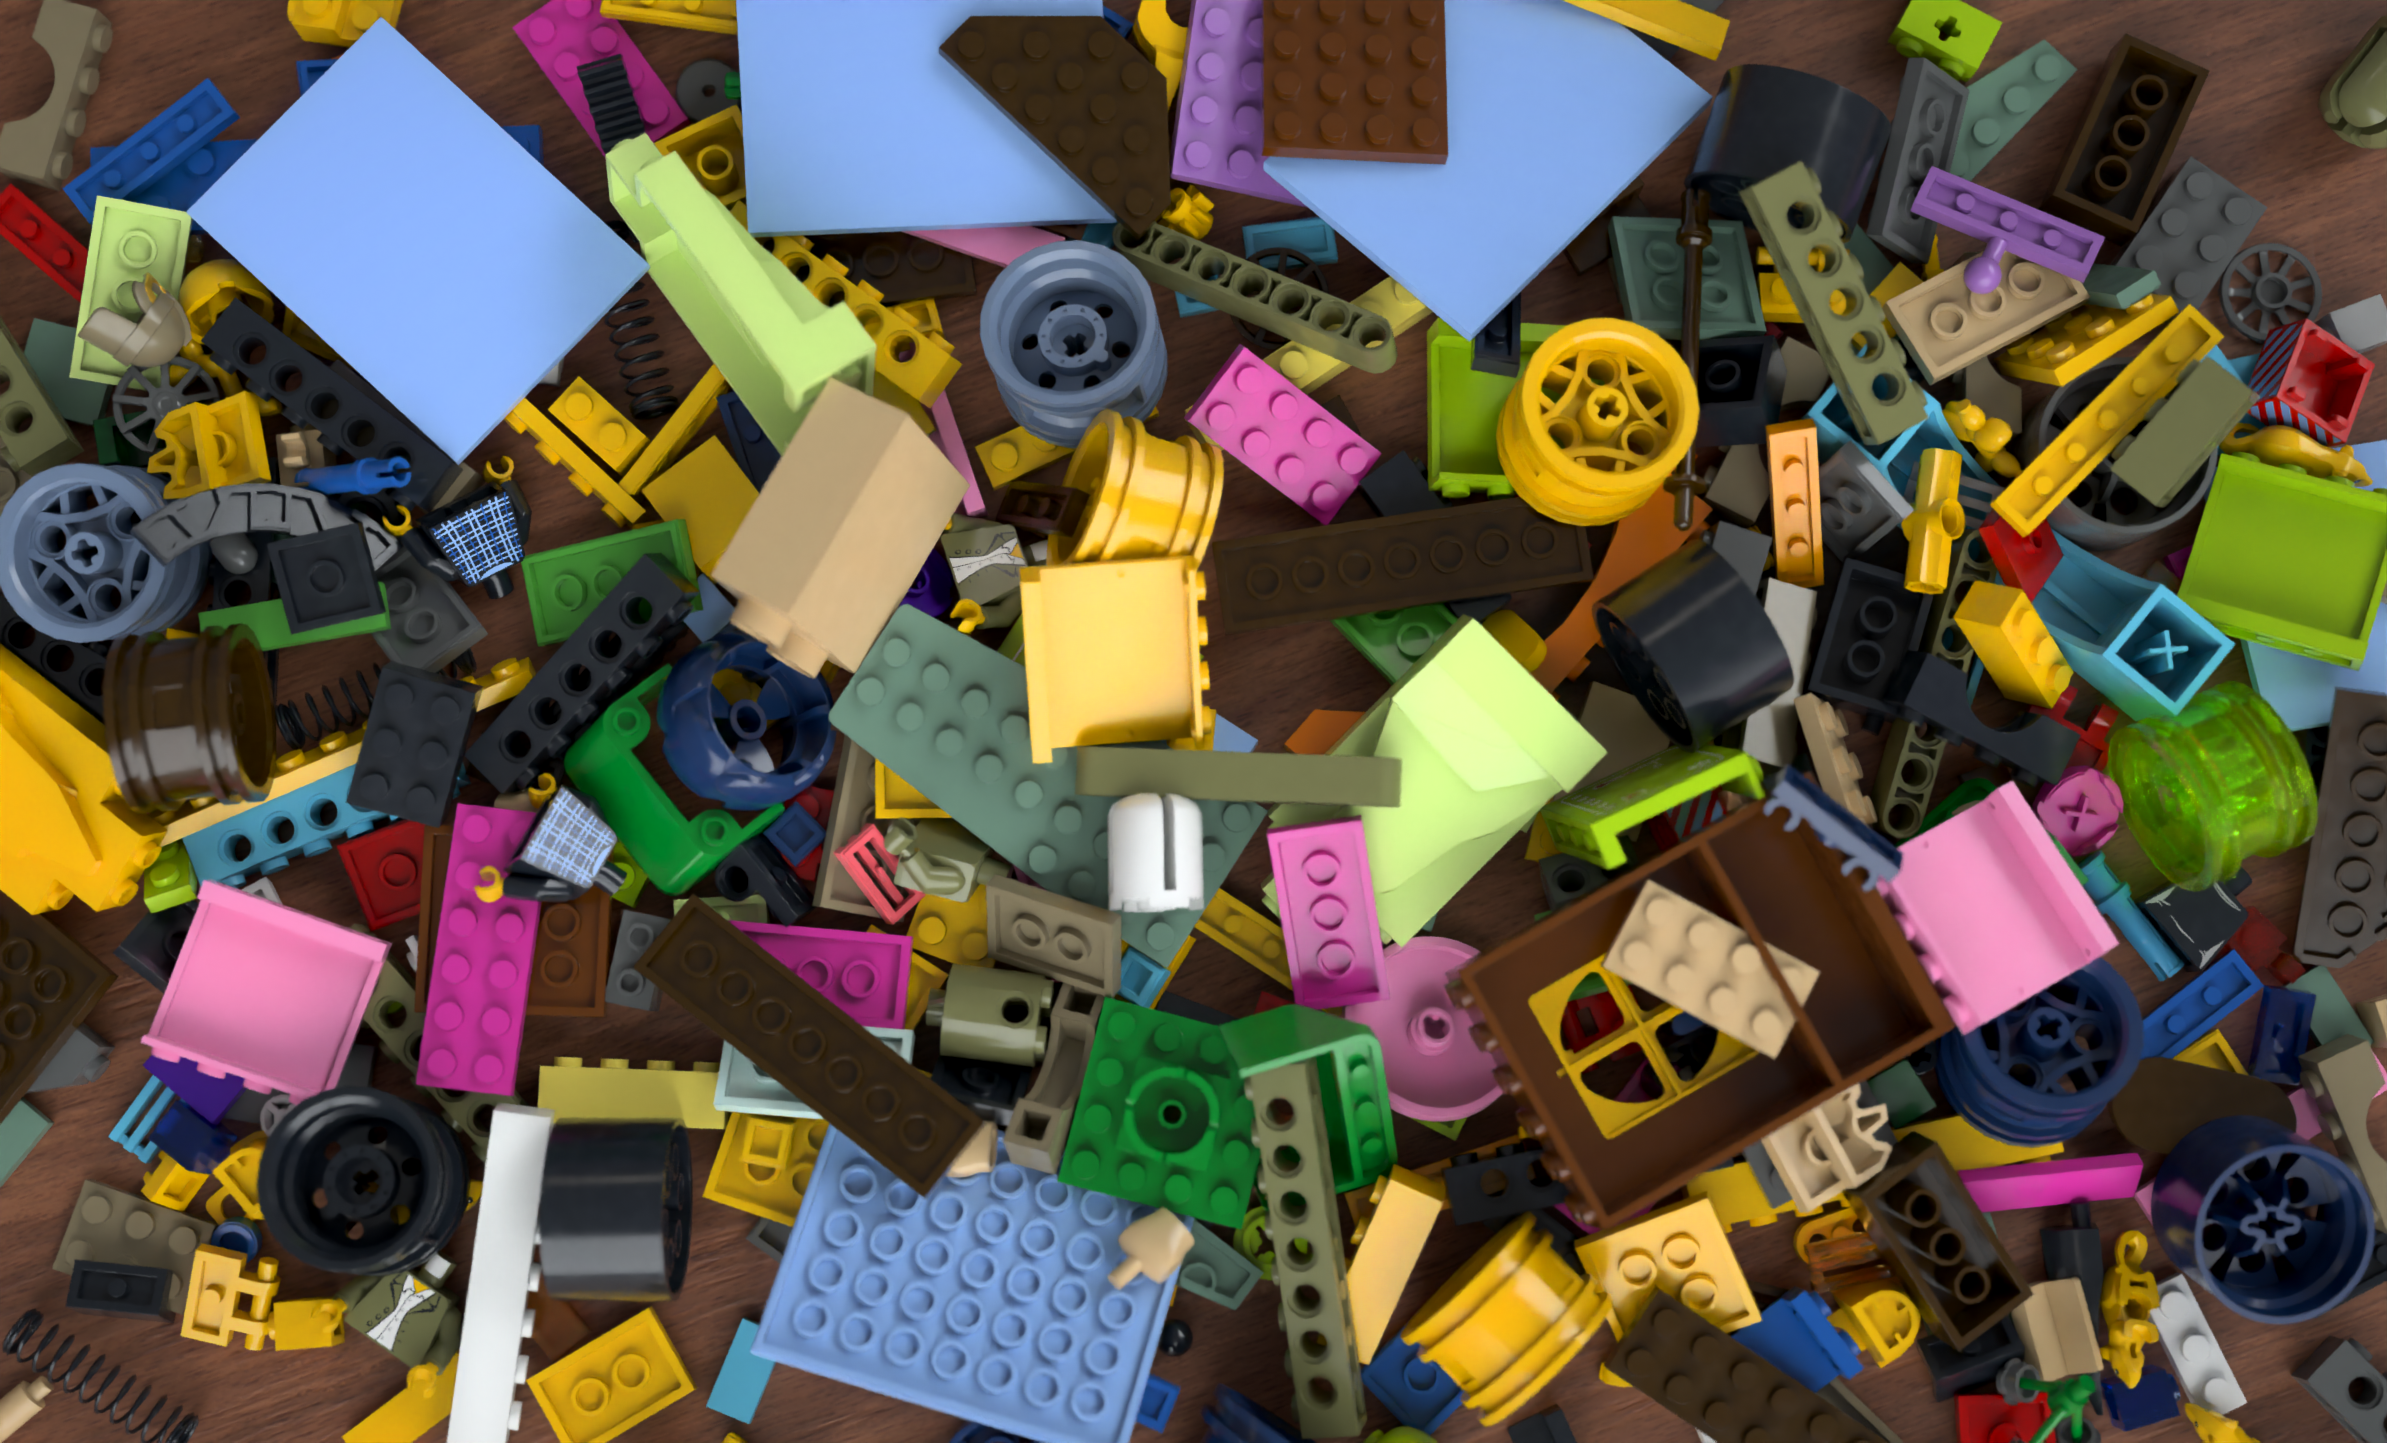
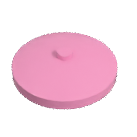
M1435 936L1411 938L1402 948L1397 943L1384 948L1383 953L1390 1000L1343 1006L1341 1017L1369 1026L1376 1035L1382 1050L1390 1108L1411 1118L1433 1122L1458 1120L1480 1112L1503 1093L1491 1071L1497 1065L1490 1053L1487 1051L1481 1053L1468 1031V1027L1474 1024L1466 1010L1461 1009L1458 1011L1454 1007L1444 989V985L1450 983L1445 972L1479 954L1480 951L1462 942Z

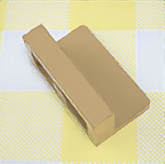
M2078 1277L2029 1283L2028 1286L2034 1295L2011 1311L2015 1329L2025 1347L2024 1362L2033 1365L2038 1370L2040 1380L2054 1381L2070 1374L2094 1373L2102 1370L2103 1362L2080 1279Z

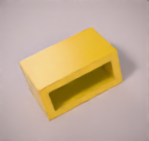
M580 376L548 409L622 478L651 443L638 428Z

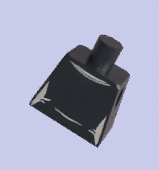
M2235 862L2231 863L2218 875L2206 864L2199 865L2135 899L2134 902L2172 951L2183 961V968L2186 972L2202 971L2248 918L2247 910L2236 899V896L2253 882L2249 874Z

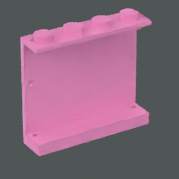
M2013 781L1997 788L1984 801L1898 847L1897 849L1904 853L1901 871L1890 883L1879 875L1878 882L1875 885L1949 1015L1963 1035L2096 960L2119 944Z

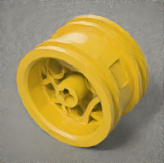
M1614 318L1586 319L1565 326L1548 337L1534 353L1522 377L1512 388L1500 411L1496 430L1498 458L1507 480L1518 495L1536 511L1558 522L1577 526H1598L1626 518L1641 508L1688 452L1696 434L1699 404L1696 386L1689 369L1672 346L1656 333L1633 322ZM1589 378L1602 380L1605 385H1596ZM1541 387H1546L1561 394L1558 402L1555 404L1540 391ZM1550 435L1560 438L1564 443L1565 449H1560ZM1627 442L1637 443L1642 447L1644 455L1634 454L1629 449Z
M1111 409L1102 410L1094 417L1081 438L1061 485L1078 488L1090 494L1073 538L1049 534L1046 557L1047 566L1191 556L1197 571L1211 537L1222 494L1224 461L1221 450L1216 445L1210 443L1200 444L1195 438L1187 435L1180 436L1175 441L1162 440L1148 434L1139 419L1132 416L1122 419L1117 411Z
M1526 1211L1510 1221L1475 1251L1421 1306L1400 1335V1338L1407 1345L1418 1342L1421 1346L1418 1349L1417 1356L1424 1363L1434 1359L1464 1390L1460 1400L1468 1409L1475 1408L1476 1406L1480 1407L1477 1418L1485 1427L1491 1426L1505 1418L1546 1384L1598 1329L1613 1307L1615 1300L1607 1291L1596 1294L1594 1290L1598 1282L1589 1273L1579 1277L1550 1247L1554 1236L1546 1228L1537 1232L1533 1229L1537 1218L1530 1211Z

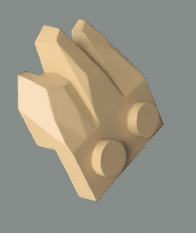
M1859 1083L1761 1140L1800 1213L1812 1211L1847 1188H1856L1881 1172L1887 1162L1892 1147L1887 1142L1876 1141L1872 1136L1876 1130L1888 1121L1886 1103L1864 1110L1858 1108L1856 1101L1861 1094Z

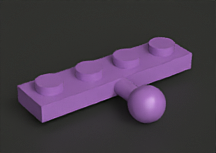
M1931 166L1911 208L1913 213L1988 243L1982 256L1971 260L1965 267L1963 274L1967 288L1977 294L1990 293L2000 284L2002 272L1998 264L2005 251L2084 283L2105 239L2102 235L1934 166Z

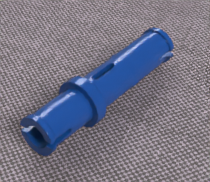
M370 457L356 460L352 464L312 469L303 468L297 472L294 483L308 482L309 486L298 488L323 495L352 491L369 495L380 492L382 488L406 486L411 479V472L397 473V469L410 467L406 459L402 457L384 460Z

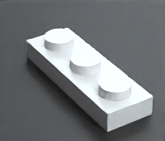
M2175 1273L2156 1282L2159 1294V1307L2150 1311L2149 1321L2156 1325L2159 1332V1341L2190 1403L2199 1405L2204 1409L2219 1412L2222 1415L2246 1404L2247 1401L2183 1274Z

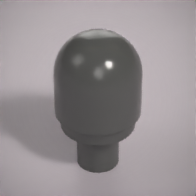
M245 533L216 538L209 544L212 548V553L218 561L231 573H247L257 563V549Z

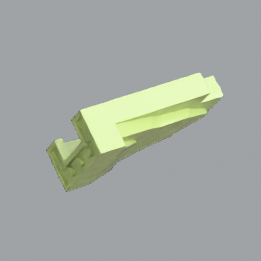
M644 133L633 140L625 139L620 141L609 153L605 154L610 202L639 240L641 257L651 267L647 272L781 456L785 453L830 377L873 397L876 344L844 301L832 308L820 303L776 257L764 249L712 193L701 187L676 151L663 157L648 135Z
M1463 614L1324 754L1402 759L1400 807L1275 803L1267 813L1269 818L1274 821L1268 828L1362 815L1381 940L1387 945L1393 939L1402 948L1555 794L1562 790L1568 793L1608 752L1474 618ZM1272 872L1261 883L1262 890L1267 894L1262 901L1281 919L1274 873Z

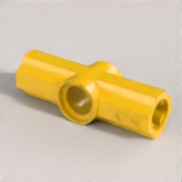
M1930 448L1924 449L1922 455H1920L1915 502L1909 504L1914 511L1901 521L1903 533L1909 541L1904 588L1913 592L1927 594L1944 593V589L1947 588L1952 540L1959 538L1965 528L1964 510L1957 501L1963 455L1954 450Z

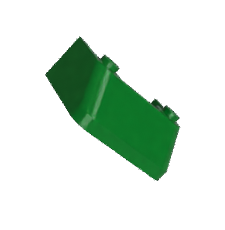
M667 663L613 703L572 744L565 755L564 769L568 779L578 791L594 796L597 799L610 824L609 828L616 833L617 840L653 885L663 894L678 896L688 892L713 873L720 863L741 843L764 833L783 814L785 807L782 803L770 807L744 828H741L729 813L720 809L706 810L690 822L686 820L631 751L644 741L649 733L650 716L644 706L659 696L663 683L672 670L670 664Z
M1299 1004L1285 1005L1218 1026L1219 1033L1241 1078L1316 1056L1335 1194L1376 1182L1379 1175L1383 1177L1389 1175L1393 1164L1397 1165L1398 1156L1381 1045L1369 1026ZM1287 1145L1288 1149L1282 1150V1154L1289 1161H1301L1300 1154L1295 1147ZM1260 1157L1253 1188L1266 1213V1211H1269L1267 1193H1261L1258 1183V1168L1262 1164V1157ZM1288 1192V1198L1294 1206L1307 1203L1305 1197L1299 1192Z

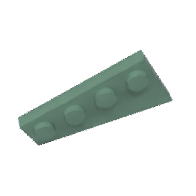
M2044 39L1968 86L1967 88L1970 91L1950 173L1971 182L2078 69Z
M1194 1219L1190 1232L1194 1239V1246L1186 1253L1181 1263L1175 1285L1236 1311L1264 1272Z

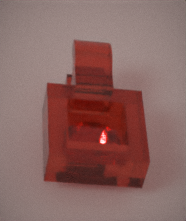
M2254 906L2246 907L2248 918L2224 945V948L2227 950L2235 949L2252 971H2257L2263 965L2283 985L2287 982L2293 984L2306 970L2295 959L2279 949V946L2287 937Z

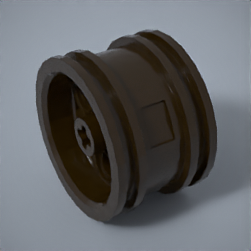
M242 623L230 624L226 629L223 626H207L200 632L199 637L168 640L161 632H144L141 636L135 634L119 635L109 649L105 665L103 712L110 761L116 782L128 806L137 814L153 813L157 809L160 811L179 810L185 800L216 797L223 805L240 804L243 800L247 803L264 802L270 794L276 768V719L266 661L261 646L251 628L247 624Z

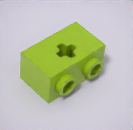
M1909 0L1888 42L1896 45L1897 51L1907 58H1926L1955 80L1959 81L1961 79L1967 83L1979 68L2003 22L1960 0ZM1940 31H1944L1947 34L1945 41L1938 38Z

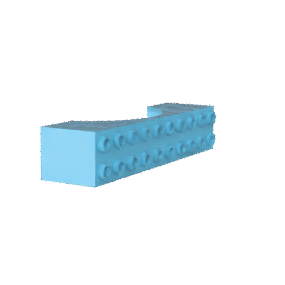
M1867 343L1856 354L1857 357L1861 358L1865 354ZM1877 375L1872 382V392L1876 398L1882 400L1887 394L1888 384L1883 376ZM1834 382L1828 386L1814 405L1801 418V420L1813 418L1817 431L1818 461L1822 465L1851 440L1902 497L1904 496L1914 461L1919 462L1923 450L1930 448L1956 451L1963 455L1960 475L2000 486L1963 447L1948 425L1942 413L1940 403L1925 390L1923 392L1927 399V405L1924 406V409L1929 418L1880 445H1864ZM1959 485L1958 494L1988 503L1991 502L1993 494ZM1961 505L1965 515L1985 520L1987 512ZM1900 522L1897 526H1898L1900 529H1902L1901 522ZM1965 525V528H1964V529H1976V528H1973V527H1970V526H1966V525ZM2051 528L2064 556L2031 604L2071 669L2142 727L2177 716L2234 647L2235 643L2161 583L2148 581L2120 570L2083 550ZM1975 538L1968 545L1969 556L1974 561L1980 551L1979 543ZM1997 571L1994 584L2005 586Z

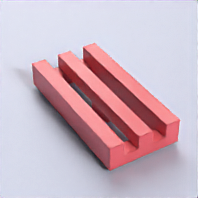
M866 823L860 828L861 832L850 837L847 840L848 844L845 847H839L834 852V855L885 923L894 925L926 894L903 887L909 894L906 899L903 898L889 876L880 867L864 844L868 841L872 844L894 875L899 857L885 849L884 837L873 823ZM854 853L858 855L860 860L863 862V864L866 866V868L869 870V872L872 874V876L875 878V880L878 882V884L881 886V888L884 890V892L896 906L895 909L892 908V906L889 904V902L886 900V898L883 896V894L880 892V890L877 888V886L874 884V882L871 880V878L859 864V862L853 855Z

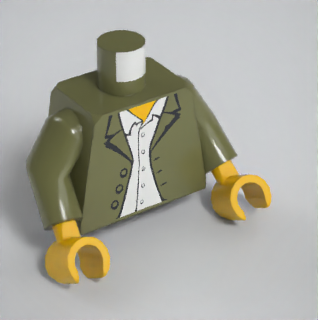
M954 513L943 530L945 535L940 536L960 597V601L956 604L950 617L964 619L957 630L967 636L972 633L974 628L1009 627L1022 613L1019 568L1047 566L1048 540L1045 539L1021 547L1014 525H1003L1000 522Z
M439 1251L429 1261L425 1262L421 1269L415 1267L407 1272L388 1276L357 1275L333 1295V1300L323 1299L317 1302L312 1311L311 1319L315 1318L322 1311L330 1312L334 1319L326 1324L323 1332L330 1333L338 1326L342 1312L348 1313L344 1319L346 1323L412 1368L407 1376V1390H411L415 1381L425 1379L429 1384L423 1392V1398H431L436 1390V1375H441L461 1343L462 1314L457 1308L460 1297L444 1286L457 1263L451 1257Z

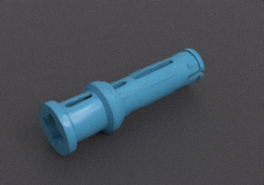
M2099 850L2077 864L2089 880L2083 885V888L2094 900L2093 904L2098 912L2101 914L2107 913L2138 954L2149 965L2160 982L2166 980L2167 976L2170 978L2184 966L2183 961L2172 951L2163 937L2131 899L2130 885L2126 881L2120 882L2104 862L2106 855Z

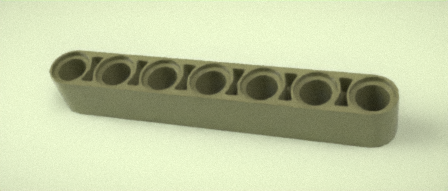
M1119 222L1114 227L1112 236L1117 252L1136 266L1145 279L1366 372L1374 374L1383 373L1396 363L1398 352L1392 327L1388 320L1378 314L1158 223H1155L1139 240ZM1143 242L1138 247L1130 248L1132 245L1136 243ZM1182 258L1181 261L1175 264H1169L1174 259ZM1213 275H1221L1216 280H1208ZM1253 291H1261L1260 294L1254 297H1246ZM1295 307H1300V308H1301V309H1300L1298 312H1296V313H1292V314H1287V313H1286V312H1287L1288 310H1290L1291 308H1295ZM1332 324H1342V326L1336 330H1326V328L1331 326ZM1372 341H1383L1377 347H1366Z
M1964 529L1959 538L1952 540L1947 588L1944 589V593L1934 594L1918 648V651L1930 653L1965 673L1968 671L1974 649L1953 618L1960 606L1954 596L1955 589L1962 583L1968 593L1975 580L1994 584L1998 571L1979 529ZM1973 538L1977 540L1980 547L1979 555L1974 561L1968 553V545ZM1949 627L1953 633V642L1946 650L1942 645L1941 637L1943 631ZM1899 717L1892 723L1870 799L1877 815V822L1872 823L1874 831L1887 836L1905 839L1913 836L1922 824L1946 742L1934 736L1936 728L1928 724L1925 734L1918 738L1914 730L1915 725ZM1910 760L1913 764L1914 772L1911 779L1905 783L1901 776V770L1903 765ZM1898 805L1901 812L1900 819L1896 825L1891 827L1888 822V813L1893 806Z
M1077 747L1075 795L1127 797L1135 794L1156 793L1160 798L1166 797V794H1176L1190 800L1400 807L1402 759L1367 756Z

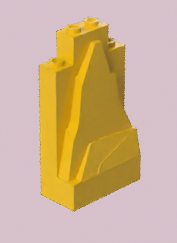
M0 643V890L31 915L59 910L72 899L74 894L96 912L124 906L137 893L139 888L137 882L144 870L151 866L161 853L159 845L168 830L148 814H137L128 806L123 798L110 761L105 725Z

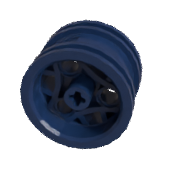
M2101 957L2017 1004V1011L2007 1010L1965 1035L1962 1034L1957 1024H1955L1956 1027L1934 1039L1938 1051V1060L1934 1066L1938 1084L1950 1106L1967 1124L1986 1137L2007 1145L2028 1148L2056 1145L2075 1137L2090 1125L2101 1113L2105 1105L2126 1085L2138 1066L2143 1049V1020L2138 1002L2127 982ZM1983 1035L1985 1036L1987 1048H1986V1046H1985L1984 1043H1983V1039H1982V1036H1983ZM2075 1036L2085 1038L2089 1050L2080 1047L2076 1042ZM2008 1075H2014L2021 1078L2025 1082L2026 1086L2020 1084ZM2071 1080L2077 1092L2067 1093L2060 1084Z

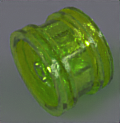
M2225 681L2192 696L2177 716L2167 717L2165 715L2152 714L2136 723L2117 730L2110 740L2108 751L2109 772L2111 779L2118 785L2124 802L2122 814L2133 836L2151 862L2171 882L2182 889L2193 892L2205 890L2216 882L2233 877L2240 869L2243 859L2252 855L2265 858L2278 856L2289 848L2306 843L2315 832L2318 821V802L2314 782L2306 759L2295 737L2280 715L2256 691L2240 682Z

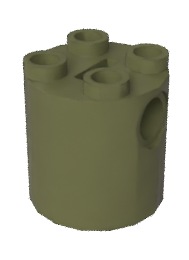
M953 963L950 969L947 989L931 988L927 1004L926 1025L941 1027L940 1054L1033 1067L1036 1061L1044 1062L1049 1035H1047V1026H1042L1043 1016L1051 1017L1055 997L1054 981L1046 980V976L1042 974ZM1014 1012H1023L1028 1015L1021 1023L1012 1024L1006 1021L1007 1017Z

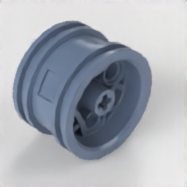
M85 463L59 465L36 474L20 486L2 511L0 516V586L4 596L21 618L36 630L56 639L82 643L115 640L119 635L124 634L141 636L144 632H162L167 630V628L173 627L186 617L202 597L209 580L208 569L213 556L212 548L209 545L211 540L182 553L163 567L130 533L133 528L131 516L136 511L143 521L152 513L179 500L163 499L164 487L171 481V478L163 474L147 473V468L128 465L104 466ZM94 492L99 506L88 510L87 497ZM64 531L67 539L64 549L61 550L62 536ZM114 587L120 591L122 599L117 609L113 606L110 596Z

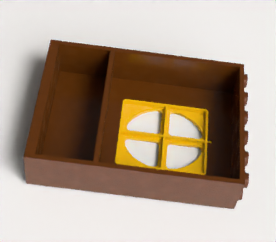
M1810 771L1801 774L1819 788ZM1774 786L1763 791L1764 797L1749 799L1445 972L1450 982L1444 985L1449 999L1458 1011L1461 1009L1466 1010L1474 1024L1468 1027L1472 1040L1481 1053L1487 1051L1492 1056L1497 1067L1491 1071L1498 1086L1505 1095L1511 1093L1518 1102L1521 1109L1515 1112L1516 1117L1528 1137L1535 1136L1540 1141L1545 1152L1539 1154L1540 1160L1553 1180L1558 1178L1563 1182L1569 1193L1563 1197V1200L1576 1222L1583 1221L1586 1226L1589 1225L1603 1231L1607 1230L1956 1027L1877 887L1875 886L1868 891L1861 888L1864 878L1869 874L1864 866H1856L1849 874L1844 875L1841 872L1842 866L1849 854L1838 846L1831 848L1824 844L1815 835L1814 827L1810 825V821L1801 816V820L1796 828L1787 831L1784 828L1785 821L1792 814L1788 807L1777 806L1770 815L1764 813L1766 801L1773 794ZM1645 880L1663 887L1745 932L1752 946L1758 950L1762 964L1771 980L1776 982L1782 993L1781 997L1795 1020L1776 1058H1771L1718 1029L1715 1045L1702 1069L1693 1079L1686 1082L1677 1076L1656 1039L1655 1031L1659 1025L1684 1012V1010L1666 1001L1650 1011H1642L1622 977L1600 966ZM1765 943L1820 972L1802 1007ZM1596 972L1602 977L1623 1014L1624 1023L1619 1029L1575 1054H1568L1563 1049L1560 1041V1026L1564 1008L1578 983L1587 974ZM1636 1042L1641 1046L1664 1088L1662 1096L1656 1100L1642 1103H1621L1605 1099L1591 1092L1583 1084L1580 1077L1582 1070L1624 1045Z

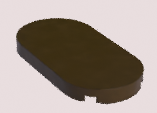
M2157 1056L2139 1059L2138 1066L2126 1085L2107 1103L2108 1113L2112 1122L2115 1123L2117 1129L2122 1133L2121 1135L2129 1143L2139 1148L2170 1154L2178 1142L2197 1127L2228 1116L2247 1115L2266 1118L2287 1127L2295 1133L2297 1128L2296 1114L2291 1101L2272 1082L2254 1076ZM2283 1152L2282 1155H2281V1157H2280V1160H2281L2288 1152ZM2256 1159L2243 1165V1170H2251L2256 1163Z

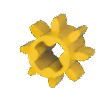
M1190 185L1186 192L1181 188L1171 190L1170 208L1162 216L1163 219L1158 224L1196 240L1202 239L1212 227L1213 216L1208 211L1214 207V203L1193 185Z

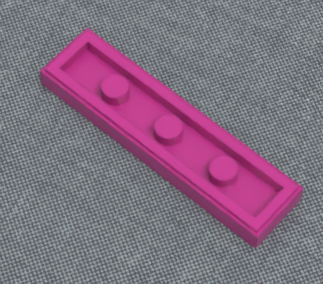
M2138 1153L1967 1169L1959 1170L1957 1174L1981 1212L2134 1197L2144 1164Z

